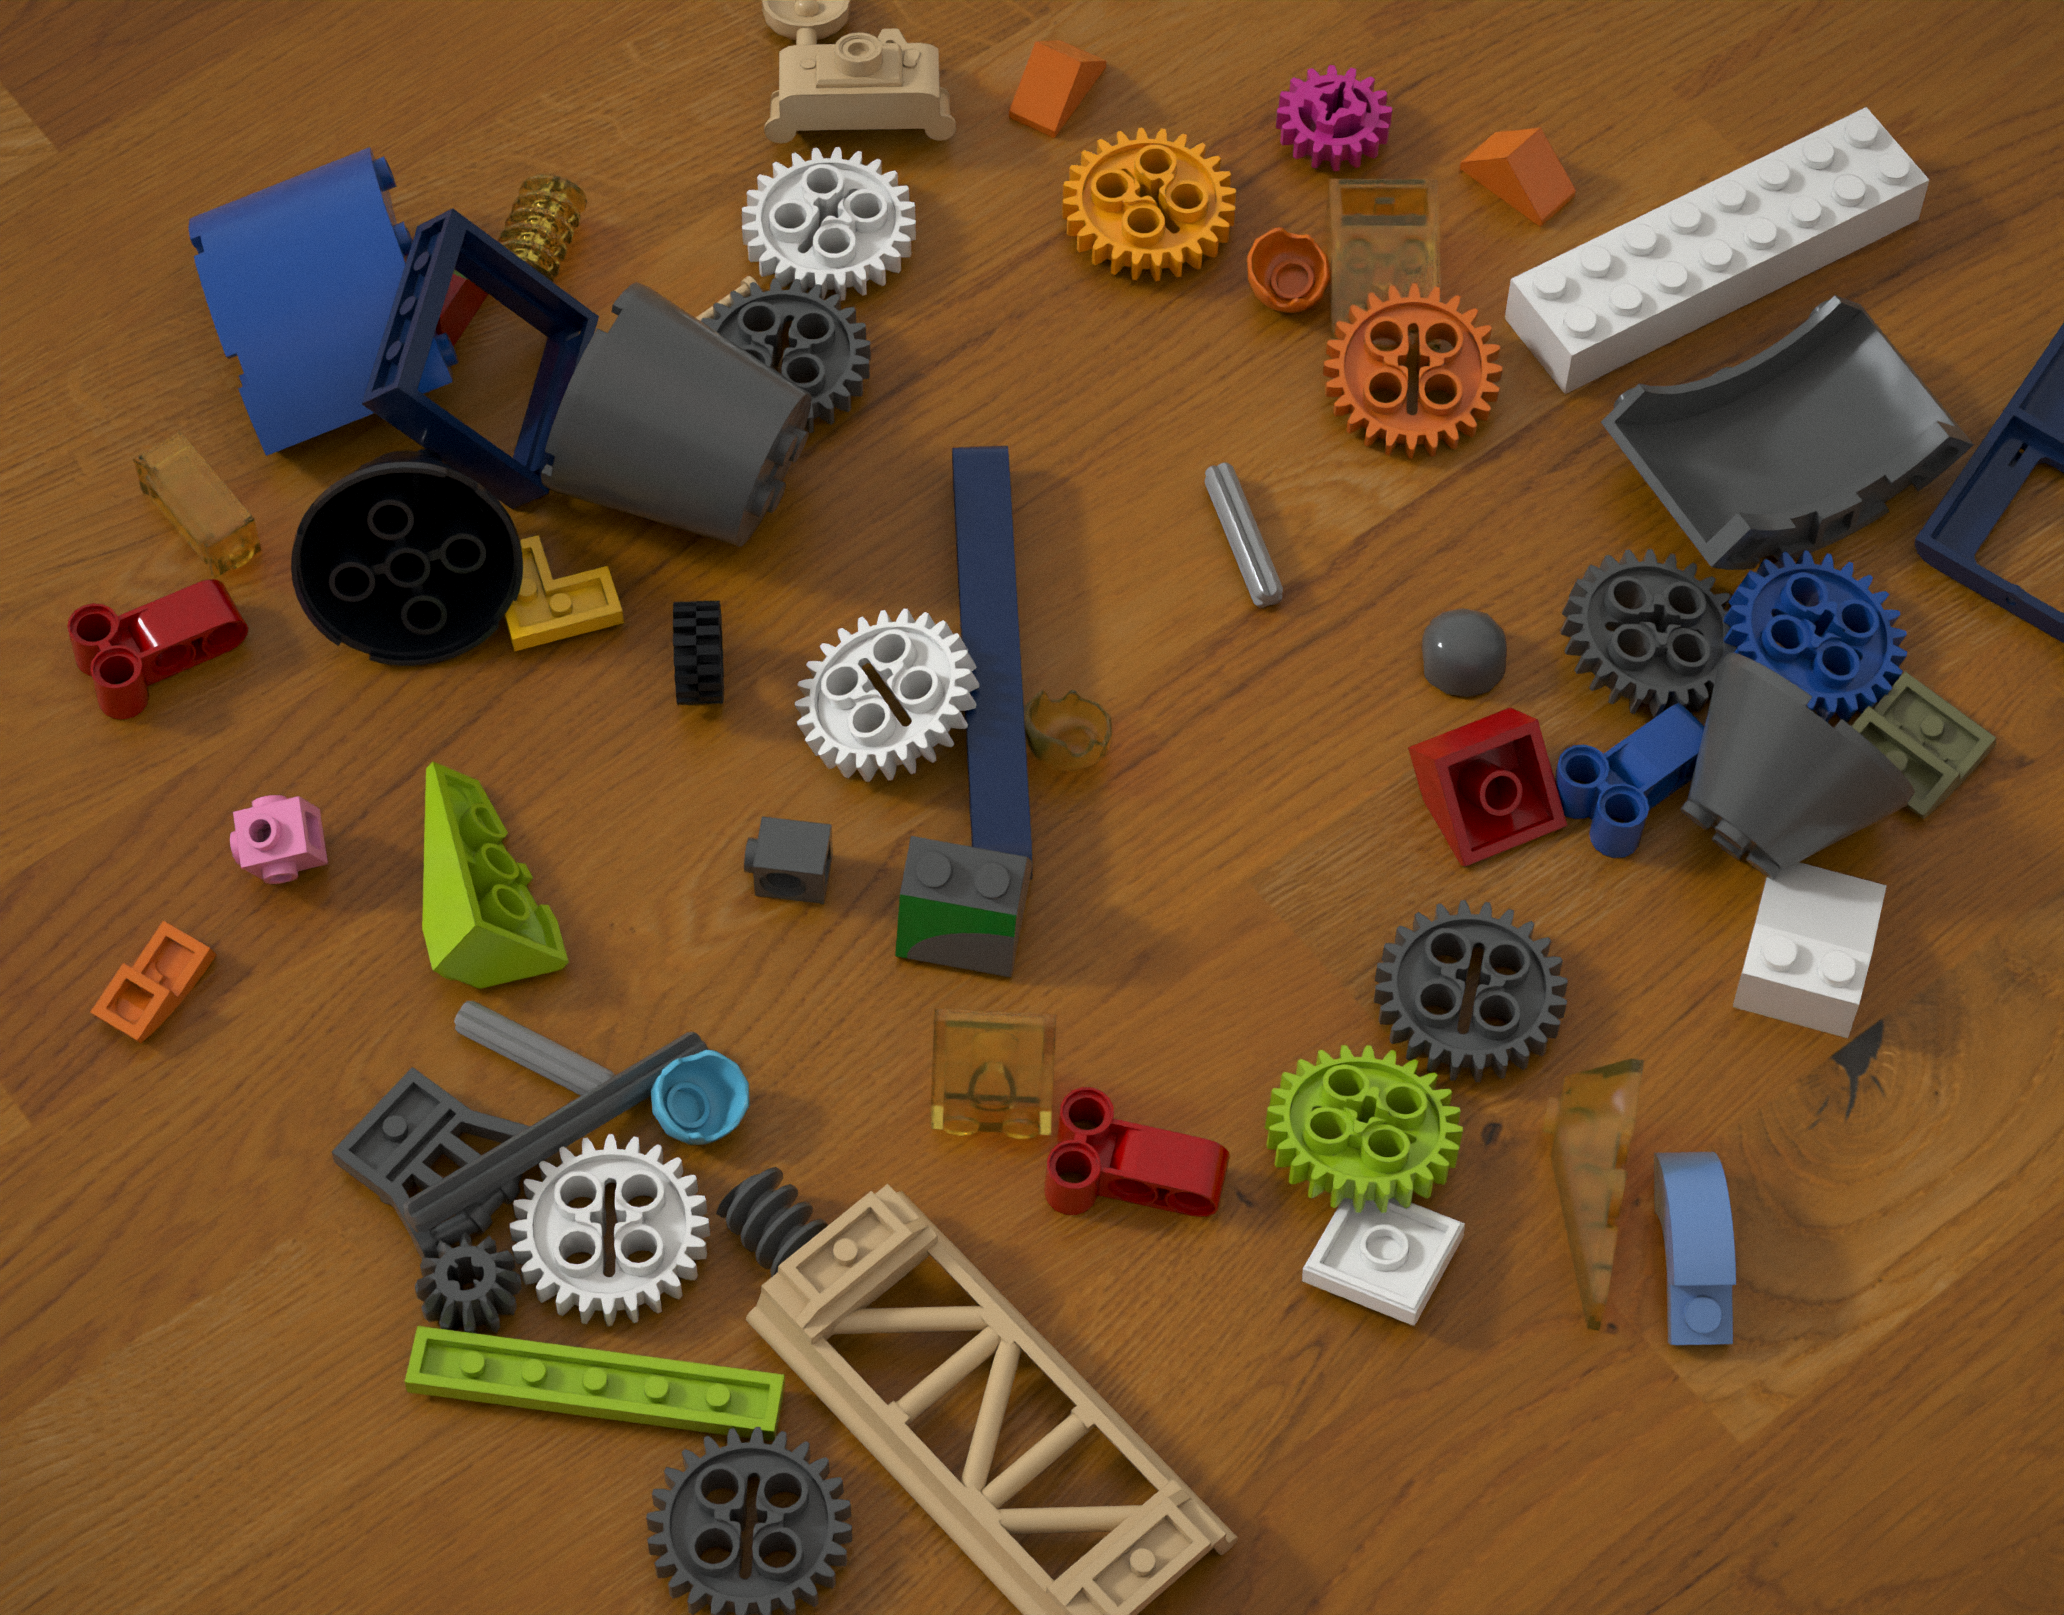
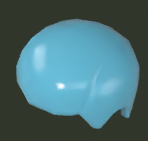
M704 1050L694 1055L677 1058L662 1069L661 1074L653 1084L651 1089L652 1113L668 1136L688 1145L709 1144L728 1135L740 1124L750 1106L749 1082L736 1062L717 1051Z

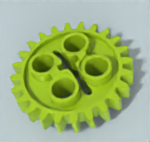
M1341 1045L1339 1059L1333 1060L1324 1050H1319L1316 1066L1300 1059L1297 1062L1296 1075L1288 1072L1282 1074L1280 1088L1272 1089L1270 1105L1267 1108L1265 1129L1269 1131L1266 1145L1267 1149L1276 1150L1274 1163L1276 1168L1291 1166L1288 1181L1291 1185L1305 1180L1310 1182L1308 1197L1314 1198L1325 1190L1331 1193V1207L1336 1208L1345 1197L1352 1199L1356 1213L1362 1212L1366 1201L1374 1200L1380 1212L1386 1213L1389 1199L1395 1198L1402 1206L1408 1208L1411 1205L1413 1191L1428 1199L1431 1197L1433 1182L1442 1185L1446 1183L1449 1168H1455L1463 1132V1127L1458 1125L1461 1110L1460 1107L1450 1106L1452 1096L1450 1089L1435 1090L1438 1077L1435 1072L1421 1077L1416 1075L1419 1062L1416 1059L1409 1061L1402 1067L1395 1064L1396 1051L1390 1050L1381 1060L1375 1058L1374 1051L1370 1045H1366L1362 1057H1354L1346 1045Z

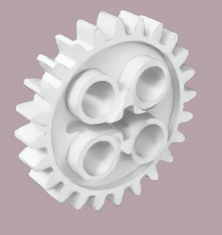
M835 147L831 158H823L820 150L813 148L812 160L806 162L796 152L792 153V167L787 168L778 162H774L773 178L760 174L757 177L758 190L747 191V207H742L743 245H748L749 261H759L760 275L765 277L775 273V278L780 282L781 288L790 282H794L795 279H800L802 292H806L808 288H813L817 284L822 285V299H824L827 290H835L836 294L841 295V301L845 300L846 288L852 286L863 296L867 294L866 281L871 279L876 284L884 286L886 284L885 269L899 273L901 271V257L911 256V241L916 240L915 203L909 202V187L907 185L898 186V173L895 170L882 175V161L880 159L872 161L867 166L862 165L861 151L853 154L850 160L842 159L840 147Z
M908 609L901 611L896 622H892L887 612L883 610L879 614L877 625L870 626L862 616L858 618V632L853 635L847 630L840 628L838 636L841 643L838 646L834 647L826 643L820 645L826 656L823 662H807L806 666L814 676V679H805L798 682V687L805 697L795 701V707L802 716L797 721V725L805 735V741L816 756H820L827 768L832 769L837 766L846 778H849L858 770L865 782L871 781L877 768L881 769L888 781L893 780L896 767L901 764L905 766L910 774L916 772V758L921 755L934 763L937 759L933 747L938 743L952 747L954 742L948 734L951 728L966 729L968 727V723L960 711L975 709L977 705L969 693L979 688V682L972 673L977 667L959 634H953L944 620L935 625L927 612H924L915 621ZM869 663L874 667L892 695L898 700L908 717L912 720L909 726L901 725L881 694L875 689L862 670L865 664Z
M608 1134L603 1150H595L588 1137L583 1138L581 1155L575 1157L563 1146L559 1148L562 1163L560 1166L555 1167L543 1160L539 1163L543 1182L533 1179L524 1180V1191L528 1199L514 1200L515 1217L519 1220L510 1223L512 1240L518 1242L512 1246L514 1260L517 1264H524L521 1268V1273L525 1285L538 1282L536 1292L541 1303L557 1294L556 1306L559 1315L563 1316L574 1305L579 1306L581 1323L587 1324L595 1310L603 1311L607 1326H612L617 1310L625 1309L630 1320L635 1323L638 1322L639 1305L646 1303L658 1314L662 1312L660 1294L665 1292L676 1299L682 1297L681 1283L678 1277L694 1281L697 1279V1266L693 1260L706 1259V1242L702 1238L710 1236L709 1219L702 1217L707 1213L706 1198L703 1195H695L698 1192L695 1175L681 1178L683 1166L682 1160L679 1157L662 1165L663 1151L661 1145L657 1144L644 1155L640 1153L639 1138L635 1136L630 1140L625 1150L617 1149L613 1134ZM612 1182L617 1185L615 1190L617 1223L614 1227L616 1259L615 1274L612 1277H606L604 1275L606 1251L603 1238L606 1233L605 1187L608 1183ZM641 1195L650 1196L655 1199L652 1203L643 1207H635L628 1204L631 1199ZM578 1197H588L593 1200L590 1205L584 1208L577 1209L567 1206L571 1200ZM640 1250L650 1251L654 1254L651 1259L641 1263L631 1262L627 1259L630 1254ZM577 1252H587L593 1255L590 1260L582 1264H571L565 1261L568 1256Z

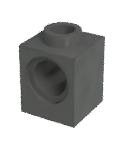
M762 816L758 838H748L744 858V872L753 873L755 896L824 904L833 857L832 825Z

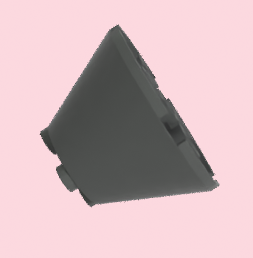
M1730 652L1720 662L1688 799L1680 808L1689 819L1703 829L1708 830L1711 826L1715 829L1716 834L1712 837V841L1718 847L1737 860H1740L1746 852L1749 854L1746 860L1763 875L1774 880L1782 870L1908 805V802L1915 793L1912 785L1902 772L1863 735L1843 719L1834 728L1808 708L1807 704L1812 699L1811 695L1766 666L1746 656Z

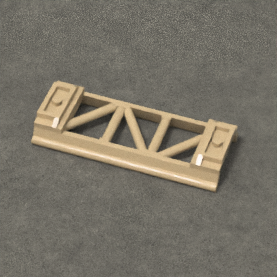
M888 1184L875 1194L870 1191L778 1266V1273L761 1286L758 1303L749 1312L746 1321L1023 1615H1137L1210 1550L1214 1548L1221 1556L1229 1551L1237 1542L1238 1537L903 1191L896 1193ZM930 1255L979 1305L866 1308ZM981 1331L897 1402L893 1400L889 1405L880 1398L827 1342V1339L833 1334ZM1021 1351H1023L1076 1407L1071 1410V1415L986 1486ZM995 1353L962 1478L959 1481L907 1425ZM1095 1426L1158 1490L1143 1505L999 1509ZM1112 1531L1055 1581L1010 1535Z

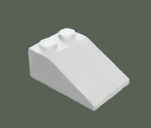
M1800 862L1782 870L1774 880L1767 877L1733 1007L1848 1038L1860 1004L1887 885Z

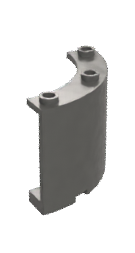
M1837 295L1819 304L1811 312L1808 320L1783 339L1734 367H1725L1710 377L1680 385L1649 386L1639 383L1635 388H1631L1620 395L1614 403V409L1601 421L1709 565L1713 568L1726 570L1753 569L1759 563V558L1774 555L1778 560L1784 552H1787L1792 559L1800 557L1804 550H1809L1812 553L1847 537L1887 514L1889 509L1885 505L1886 501L1899 494L1911 484L1919 492L1974 445L1861 304Z

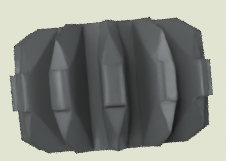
M464 1232L459 1240L460 1246L455 1248L439 1240V1244L436 1247L439 1258L422 1257L420 1269L424 1277L418 1279L415 1284L417 1298L424 1302L421 1307L424 1318L429 1323L440 1321L441 1329L456 1331L461 1326L464 1327L465 1332L477 1334V1327L485 1325L489 1330L497 1333L501 1327L498 1315L514 1316L517 1304L513 1295L520 1293L522 1289L520 1275L513 1271L515 1263L512 1254L508 1250L497 1252L496 1242L490 1236L484 1239L478 1246H473L471 1236ZM474 1283L475 1288L463 1290V1285Z

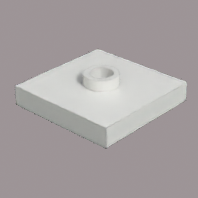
M1344 1197L1303 1268L1302 1281L1415 1326L1464 1237L1465 1223L1411 1203L1410 1207L1405 1208L1395 1198L1388 1200L1386 1213L1380 1212L1374 1200L1366 1201L1362 1212L1356 1213L1352 1199Z

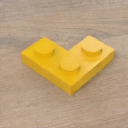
M539 535L520 540L523 556L521 588L517 600H513L508 611L503 616L514 652L624 623L623 610L608 566L553 580Z

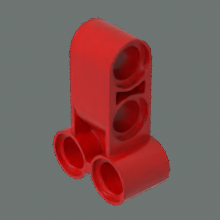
M217 579L200 581L117 616L112 608L104 604L92 603L83 605L72 613L67 624L76 665L83 673L92 677L99 708L105 715L113 719L123 720L135 717L148 705L149 692L147 686L233 650L245 640L249 630L225 585ZM102 639L100 641L91 642L93 640ZM119 681H126V682L121 683V684H114V683L119 682Z
M1081 1087L1072 1090L1064 1097L1060 1105L1058 1145L1051 1150L1047 1158L1044 1186L1046 1200L1055 1211L1065 1215L1084 1213L1094 1205L1098 1196L1188 1216L1207 1217L1214 1215L1218 1211L1230 1159L1229 1151L1224 1146L1205 1138L1114 1119V1107L1110 1098L1103 1091L1093 1087ZM1081 1119L1095 1122L1098 1127L1091 1130H1082L1073 1123ZM1067 1172H1076L1081 1174L1085 1180L1079 1183H1069L1062 1180L1059 1176Z

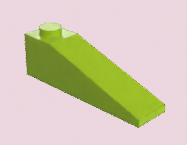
M432 762L426 768L422 930L432 970L446 979L458 980L479 989L562 970L569 961L558 921L549 905L540 904L538 906L526 885L533 879V876L526 864L516 863L503 845L502 840L508 832L479 780Z

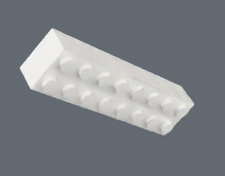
M1865 107L1510 280L1505 320L1562 392L1567 394L1919 220L1929 179L1870 110Z

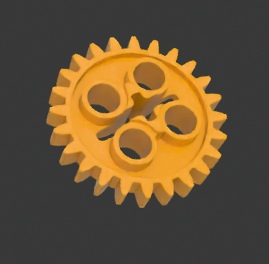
M1138 128L1136 140H1129L1122 131H1118L1117 142L1114 146H1111L1103 139L1097 140V155L1083 150L1081 152V166L1071 165L1069 181H1065L1063 184L1062 218L1067 220V235L1077 236L1078 252L1092 249V264L1097 265L1106 259L1111 260V274L1113 275L1117 274L1124 266L1131 267L1132 280H1137L1143 269H1150L1154 280L1160 281L1162 269L1169 268L1177 278L1182 277V263L1187 262L1198 270L1202 265V253L1215 258L1218 254V242H1228L1230 226H1234L1236 189L1230 187V171H1220L1221 158L1213 156L1205 159L1206 145L1204 143H1200L1192 149L1187 148L1186 134H1181L1174 142L1167 141L1166 129L1163 128L1157 133L1155 139H1148L1144 128Z

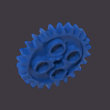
M1804 550L1796 563L1787 552H1784L1775 565L1768 559H1765L1756 572L1750 570L1730 598L1728 603L1731 605V608L1725 615L1723 622L1731 626V628L1724 637V643L1738 646L1734 653L1746 656L1766 666L1811 695L1812 699L1807 704L1808 708L1816 710L1817 715L1827 723L1835 712L1840 719L1849 722L1856 711L1862 714L1868 706L1872 708L1885 694L1887 695L1903 672L1899 666L1907 657V651L1900 648L1899 645L1907 636V633L1902 629L1892 627L1901 615L1900 611L1883 609L1881 605L1889 596V593L1882 591L1872 594L1868 588L1873 577L1869 574L1858 581L1852 577L1853 563L1848 562L1839 571L1834 569L1831 554L1827 553L1820 564H1815L1809 550Z

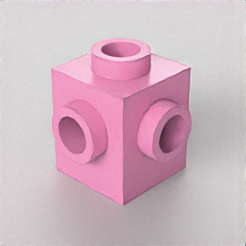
M283 795L264 796L253 800L251 808L233 812L236 830L230 834V846L233 857L242 869L262 879L264 883L279 884L290 882L298 878V871L328 864L320 809L300 796L289 799Z

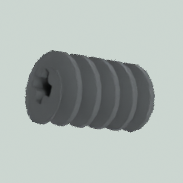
M777 1167L767 1169L760 1174H755L735 1186L723 1198L716 1212L720 1217L726 1218L727 1227L731 1232L741 1235L742 1245L750 1252H756L757 1262L766 1270H770L771 1278L778 1273V1266L828 1226L825 1220L821 1218L805 1225L813 1213V1207L806 1201L791 1207L798 1196V1189L792 1184L777 1189L783 1180V1172Z

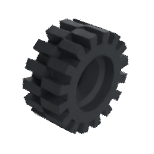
M720 601L673 603L674 677L677 705L723 704L724 702L723 635Z

